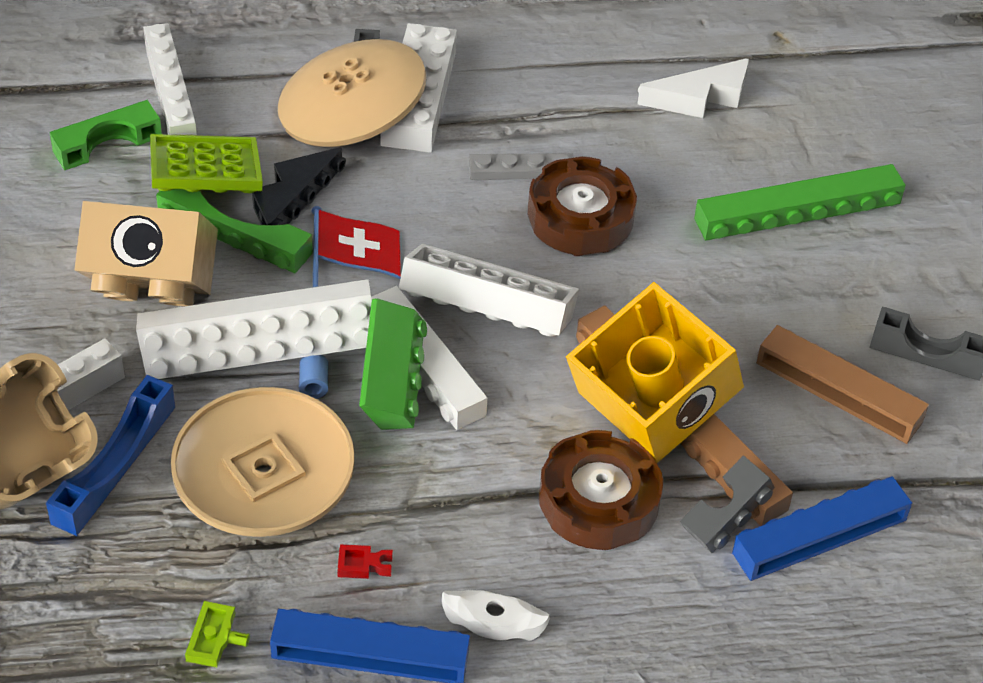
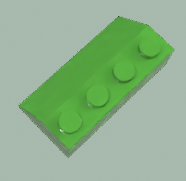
M377 298L372 299L359 406L381 430L414 428L415 417L419 413L417 393L422 385L420 365L424 362L422 346L423 337L427 335V325L415 309Z

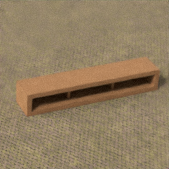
M776 325L760 345L756 364L908 444L924 421L929 406L928 403L811 343L792 331Z

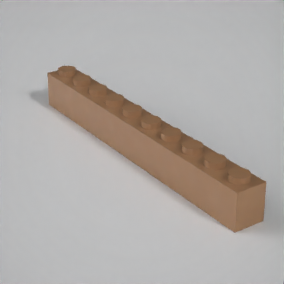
M605 305L578 319L576 338L579 344L614 316ZM715 414L680 443L685 448L687 454L705 469L707 475L715 479L724 488L730 498H733V491L727 486L723 476L743 455L771 479L775 486L772 490L771 498L765 504H759L751 512V519H754L760 526L789 511L793 492Z

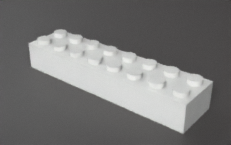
M369 280L137 313L136 332L145 373L154 378L162 379L366 348L372 303Z

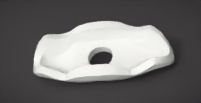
M483 590L444 591L442 593V606L449 621L453 624L462 625L481 637L494 640L521 638L532 641L540 636L550 620L547 612L515 597ZM489 605L504 608V613L499 616H493L486 611V608Z

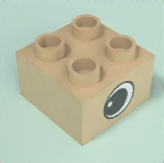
M83 201L75 271L92 280L90 291L103 293V297L107 299L137 301L139 288L149 289L148 297L159 299L161 304L181 307L191 306L194 303V294L211 295L218 229L200 212Z

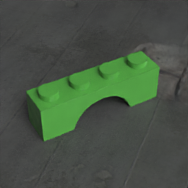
M147 99L50 131L49 133L53 153L65 171L88 163L91 151L102 142L112 139H123L139 146L150 142V134H162L160 118Z

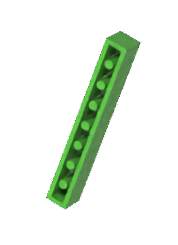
M889 164L698 199L694 219L705 241L901 204L906 185L894 165Z

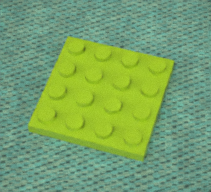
M150 134L152 188L160 191L185 189L189 192L213 190L218 193H224L228 190H238L243 193L262 191L263 180L256 137Z

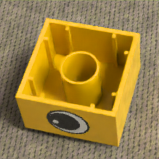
M655 282L649 285L566 356L579 394L629 439L633 438L638 441L652 455L656 463L661 461L744 388L736 350Z

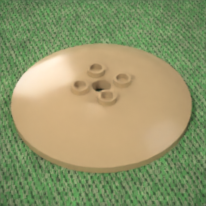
M384 39L355 41L328 50L302 66L285 85L278 102V115L282 126L294 139L305 144L320 147L349 145L374 137L402 120L420 100L426 86V70L423 61L417 52L409 46Z
M275 387L239 390L221 396L206 404L184 424L175 440L171 455V472L174 486L186 507L199 519L217 529L232 534L252 537L286 534L316 522L330 512L344 496L351 482L354 470L353 442L339 416L324 403L309 395ZM261 465L271 467V469L267 472H260L256 470V468Z

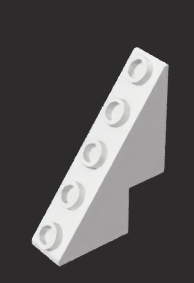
M749 59L737 60L642 83L638 88V105L700 118L704 117L708 102L737 108L746 79Z

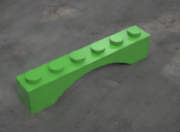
M173 189L171 191H159L156 194L158 208L200 212L218 229L217 240L252 254L258 259L270 262L281 269H286L296 274L313 254L312 234L290 224L257 225L230 218L210 205L200 191L189 192L185 189Z

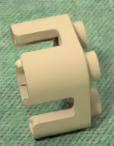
M24 354L9 361L0 368V510L19 503L82 466L92 457L97 447V431L91 418L86 412L72 417L57 391L58 388L67 382L66 377L56 362L42 354Z

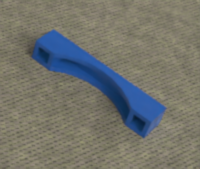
M146 375L131 394L118 426L102 451L80 473L72 478L63 480L46 502L51 525L78 536L176 408L173 385Z

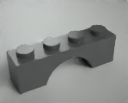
M882 306L869 348L980 381L983 374L982 335L964 331L961 335L951 339L933 338L925 335L914 326L910 314Z

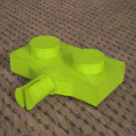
M208 601L203 602L185 653L186 662L217 668L223 650L229 643L248 646L250 640L249 633L231 630L236 614L235 607Z

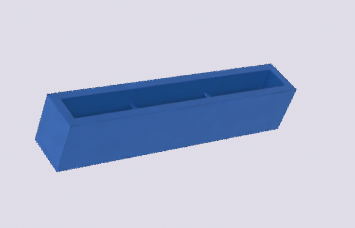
M893 476L884 480L877 479L868 486L857 490H848L843 495L831 500L824 499L817 505L805 510L798 509L789 516L781 519H772L765 525L754 529L743 530L736 535L732 554L749 580L753 581L907 520L912 502Z
M279 608L270 639L271 659L443 683H464L470 635L462 634L458 631H438L424 626L409 627L398 625L394 622L380 623L366 621L359 617L351 619L337 617L329 613L315 614L303 612L299 609L286 610Z

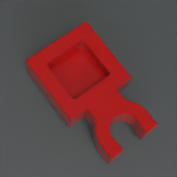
M340 544L337 575L341 578L369 579V572H375L381 576L391 577L392 565H384L382 562H392L393 550H381L371 553V546Z

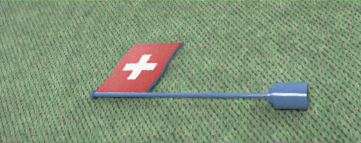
M319 206L312 208L311 212L314 214L313 287H318L319 258L347 267L381 272L398 279L401 278L399 230L378 223L344 218L322 211ZM323 355L301 358L299 364L300 393L315 399L327 394L328 360Z

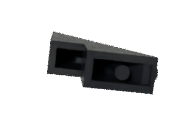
M342 147L274 163L275 183L262 186V191L252 193L253 209L260 224L285 225L297 219L306 205L311 204L316 195L329 185L331 179L344 169L346 158L342 157Z

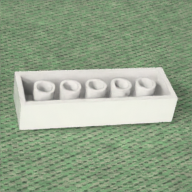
M407 24L402 44L416 51L423 61L426 70V86L415 107L397 124L380 133L381 146L432 153L456 55V29Z
M426 244L419 245L404 258L398 288L407 291V294L413 297L425 296L432 298L437 304L456 305L464 312L483 313L491 320H507L518 328H534L546 336H559L571 322L579 289Z

